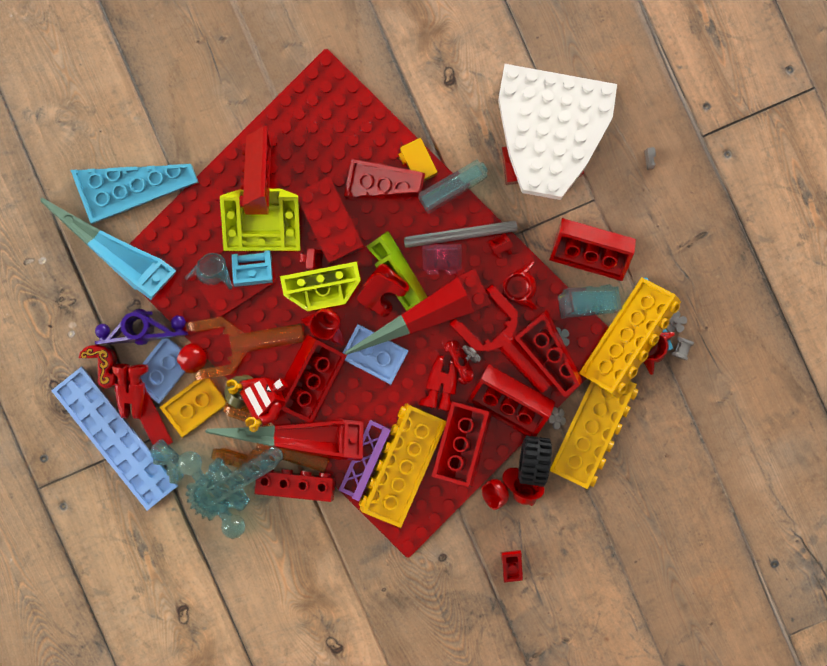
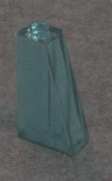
M477 159L420 192L418 199L429 215L485 180L488 176L486 174L488 169L483 162L480 163Z

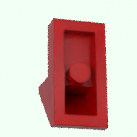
M521 550L500 552L504 583L523 581Z

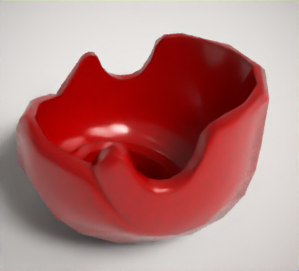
M190 343L179 352L177 362L186 373L195 374L205 366L207 355L198 344Z
M489 480L481 487L482 496L491 509L497 510L508 502L509 491L501 480Z

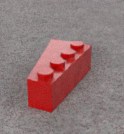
M546 310L515 336V339L563 396L566 397L580 386L582 378L549 312Z

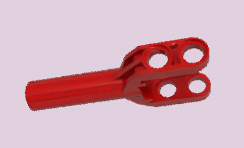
M491 284L486 288V291L496 305L510 318V321L507 320L504 323L506 328L494 340L490 342L486 339L484 341L485 344L482 345L463 323L453 319L449 324L475 351L503 352L540 393H544L553 383L515 339L518 311Z

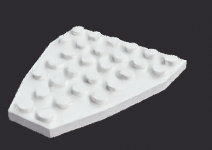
M509 64L504 65L498 103L508 155L522 193L558 200L563 198L586 168L613 118L617 84Z

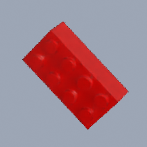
M330 176L295 193L298 195V201L329 264L364 248Z

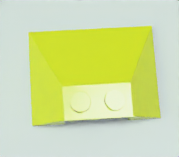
M280 188L270 189L269 214L245 215L244 208L240 207V195H243L244 190L239 189L220 196L224 251L301 250L298 195Z

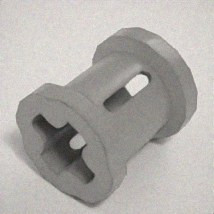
M678 337L676 349L671 355L688 360L687 355L694 342Z

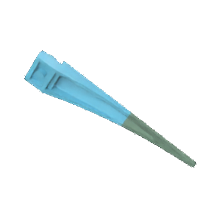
M40 198L42 204L133 289H137L150 300L175 275L176 270L160 258L133 247L84 222L48 200Z

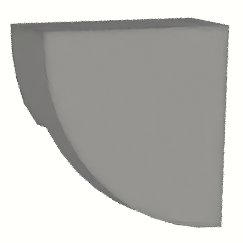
M651 147L644 151L647 170L654 169L656 164L654 163L656 151L654 147Z

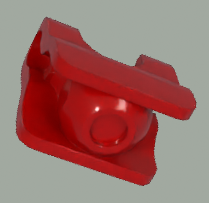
M380 264L363 284L362 291L358 294L357 300L365 307L386 317L392 311V305L385 298L384 293H393L402 297L409 291V285L386 264Z

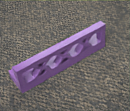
M372 420L369 421L363 434V445L370 443L373 452L361 460L365 470L360 474L356 475L353 469L354 464L360 461H351L338 491L352 496V499L360 500L391 431L390 428ZM372 425L382 430L380 436L371 440L369 435ZM368 436L369 441L364 443L366 437ZM378 440L374 447L372 442ZM355 478L357 484L355 492L345 489L346 482Z

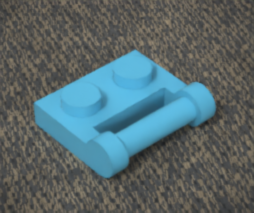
M267 250L264 253L239 256L238 254H232L234 287L273 283L271 251ZM265 260V263L239 265V263Z

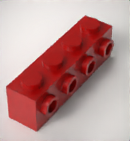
M263 467V470L256 472L254 494L332 502L334 500L336 477H331V473L320 472L319 475H312V471H300L299 474L293 473L292 469H282L280 472L274 471L273 467Z

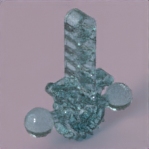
M271 447L233 471L224 464L223 459L216 458L209 465L208 472L205 474L201 470L202 459L199 454L193 451L182 453L178 459V468L183 474L191 475L195 480V483H189L186 487L188 491L185 495L189 497L187 503L192 504L190 509L196 510L195 515L202 514V519L207 516L209 521L213 520L216 515H219L222 519L221 530L223 534L231 539L240 537L245 531L246 524L242 517L231 514L229 508L233 507L242 511L249 504L250 499L246 496L243 487L273 470L282 461L283 453L279 448ZM269 456H272L275 461H272ZM254 465L258 466L260 470H256Z

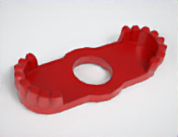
M458 341L446 342L445 351H450L453 363L461 376L458 378V381L462 385L468 384L473 380L474 374L469 360H466L467 355ZM459 356L463 358L464 366L458 363Z

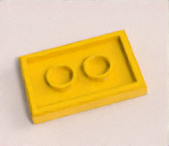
M205 373L159 408L183 438L228 405V403L208 374Z

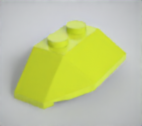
M357 262L280 276L283 295L307 312L346 304L360 283Z

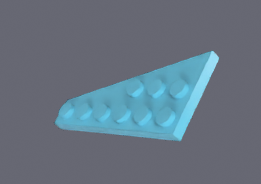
M191 164L70 170L91 224L199 183Z

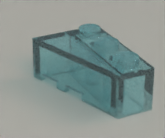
M610 284L600 287L567 288L558 296L561 319L617 313L622 309L619 288L612 287Z

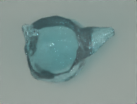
M217 253L204 255L185 276V279L188 280L197 275L198 279L207 285H216L223 281L228 289H232L225 258Z

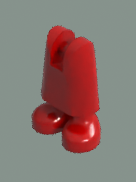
M438 355L425 388L430 390L426 398L420 400L419 406L436 409L438 393L440 392L442 396L438 410L449 412L452 404L450 397L456 394L458 369L455 367L451 357L448 372L441 370L444 356Z
M126 363L112 365V371L118 378V382L114 383L120 417H129L130 404H132L133 419H141L145 383L140 382V377L149 371V366L146 364L130 366V364Z

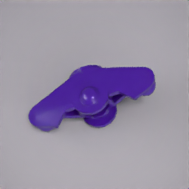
M135 309L133 312L126 314L111 333L108 325L99 324L95 328V334L99 338V341H95V345L117 343L145 345L149 341L187 336L188 331H183L186 321L180 315L174 316L171 320V326L175 329V332L149 317L153 315L152 311ZM141 319L144 326L142 332L137 335L133 331V324L136 320ZM154 327L159 328L165 333L153 334ZM121 333L125 335V337L117 338Z

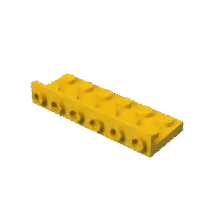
M641 277L579 374L619 398L626 392L630 380L637 375L638 368L647 359L651 348L657 344L662 331L668 327L673 314L679 310L680 299L675 294Z
M630 381L626 392L617 398L600 386L590 382L552 463L551 472L586 489H589L590 486H595L598 479L595 475L598 469H603L606 462L604 456L606 452L611 451L615 443L612 441L614 434L618 435L623 426L620 424L622 417H627L631 409L628 406L631 399L635 400L638 394L637 384Z
M407 403L398 412L399 419L397 424H394L391 428L389 442H386L383 446L381 460L378 459L374 468L376 472L367 483L368 490L366 495H362L359 501L360 510L363 513L399 528L402 527L447 422Z

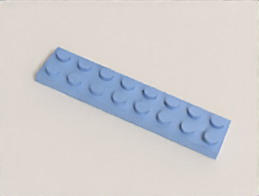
M80 367L51 390L147 511L178 487L125 418L120 417L117 408L84 367Z

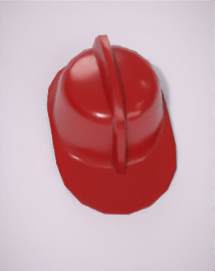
M519 468L506 469L502 479L507 488L512 491L514 499L520 504L533 506L536 500L543 496L544 487L520 484L518 478Z

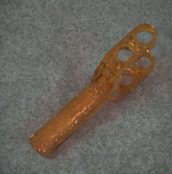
M223 317L185 323L186 331L195 332L225 327L223 332L226 335L229 334L232 356L228 357V361L231 362L230 365L201 369L193 373L195 381L233 374L247 352L304 342V332L301 323L247 333L242 332Z
M228 402L225 403L223 412L229 417L241 421H246L247 418L252 417L247 407L235 408ZM258 443L256 449H253L249 455L226 448L213 449L211 454L213 460L243 470L257 464L268 456L323 473L326 471L329 462L327 457Z

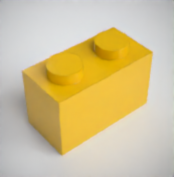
M421 138L400 147L401 153L398 154L402 164H407L409 170L425 173L424 181L437 175L438 172Z

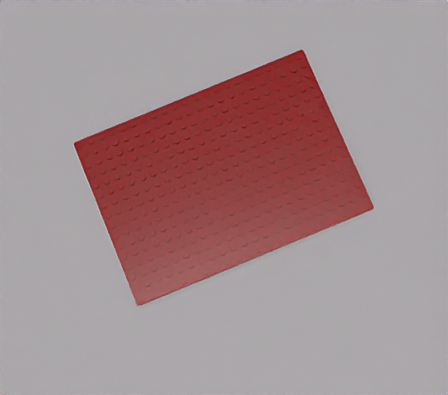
M324 49L197 176L199 183L186 187L129 244L160 258L176 270L175 275L152 300L147 299L170 322L174 316L180 315L184 317L186 325L183 331H188V335L185 337L191 343L198 344L206 352L207 359L228 380L242 375H249L253 378L264 377L274 382L280 378L284 379L307 335L343 353L357 324L372 332H376L406 312L404 306L393 293H384L385 298L392 305V311L386 317L365 307L357 300L358 294L362 291L363 284L377 268L374 264L379 261L366 246L387 231L391 234L427 297L457 276L475 269L485 291L492 284L518 311L516 335L547 310L556 327L560 328L561 331L563 329L568 330L569 336L566 338L570 342L566 348L578 372L581 371L609 328L513 232L505 233L513 245L510 248L512 254L509 255L507 250L501 252L502 259L495 255L488 241L504 233L405 247L404 238L409 236L502 223L427 147L428 154L438 173L436 176L423 182L421 193L344 197L352 159L409 170L406 163L402 164L398 154L401 153L400 147L418 138L328 49ZM263 126H267L271 142L270 189L280 188L295 194L330 176L364 248L329 264L299 203L301 250L271 251L272 277L276 282L226 315L218 318L199 286L233 282L232 254H238L239 256L264 253V251H224L220 196L241 189V178H244L241 163L245 161L242 145L246 144L247 135ZM307 249L322 251L321 268L357 262L360 283L347 303L325 308L333 310L340 318L339 329L342 333L343 345L336 344L331 340L326 341L316 338L309 330V327L301 322V319L315 314L318 310L307 312L283 295L280 276L313 270L306 268V263L299 262L300 254L307 255ZM265 260L239 263V265L265 263ZM530 262H534V265L529 274L535 278L536 293L531 300L537 306V310L511 300L504 294V280ZM487 291L486 293L491 304L473 313L455 318L458 322L463 323L482 345L485 344L484 341L486 339L490 342L494 340L506 328L504 323L507 320L510 321V318L490 298ZM452 320L389 340L409 351L391 385L344 360L312 423L339 420L363 422L364 434L369 421L372 420L391 429L394 424H397L399 419L398 412L402 406L404 407L405 403L447 421L449 412L438 410L442 393H438L436 409L419 406V402L421 399L426 398L430 390L425 388L438 355L444 356L441 370L448 372L452 355L450 351H445L446 342L456 340L462 347L464 345L470 346L449 324ZM476 351L481 360L474 363L469 359V364L474 374L473 380L468 384L462 385L458 381V378L461 377L458 371L456 394L451 395L450 400L451 403L453 401L474 407L467 403V400L488 364L535 391H539L503 352ZM459 356L458 363L464 366V360ZM581 376V384L586 380L583 376ZM553 384L541 394L555 401L554 407L558 408L575 390L564 397ZM281 410L277 420L271 423L274 426L307 424L308 422ZM491 417L473 487H465L432 477L443 437L442 433L401 528L363 513L360 510L359 501L352 499V496L341 493L405 557L409 558L522 445L526 435ZM373 425L369 430L371 440L378 438L382 432L381 429ZM390 433L386 439V442H389L390 440ZM368 436L366 437L364 443L369 441ZM378 440L372 442L374 447ZM371 444L363 445V457L371 455L373 452ZM381 451V453H380V455H379V457H378V459H380V460H381V458H382V456H383V452H382V451ZM302 453L320 472L331 473V477H336L335 487L339 490L352 460H337ZM363 461L354 464L353 469L356 475L364 472L365 466ZM373 469L370 477L373 478L376 470ZM355 478L348 480L344 488L355 492L357 488ZM367 484L362 495H366V492L368 490Z

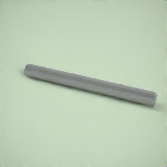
M516 221L415 235L405 237L404 244L408 248L515 232L518 230Z

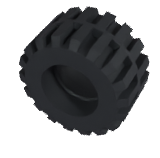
M528 435L524 438L518 472L520 484L544 487L547 483L552 457L550 438Z

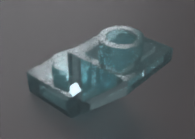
M158 440L151 448L153 464L168 465L167 476H169V482L177 484L184 477L183 459L164 440Z

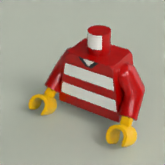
M261 377L242 380L240 383H237L235 380H228L226 382L227 387L235 386L228 389L230 394H236L238 389L242 390L239 393L252 416L245 421L246 426H249L251 432H256L259 425L264 426L277 420L286 402L281 393L288 387L284 379L280 378L274 382L268 378Z

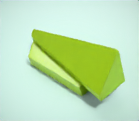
M389 231L366 246L379 260L374 264L376 267L380 264H386L408 283L409 291L406 295L402 297L397 296L406 311L427 297Z

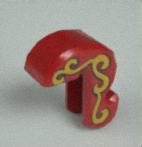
M102 345L85 347L80 352L79 358H98V384L103 388L115 387L114 383L118 382L117 376L112 373V365L117 363L115 352L111 348Z

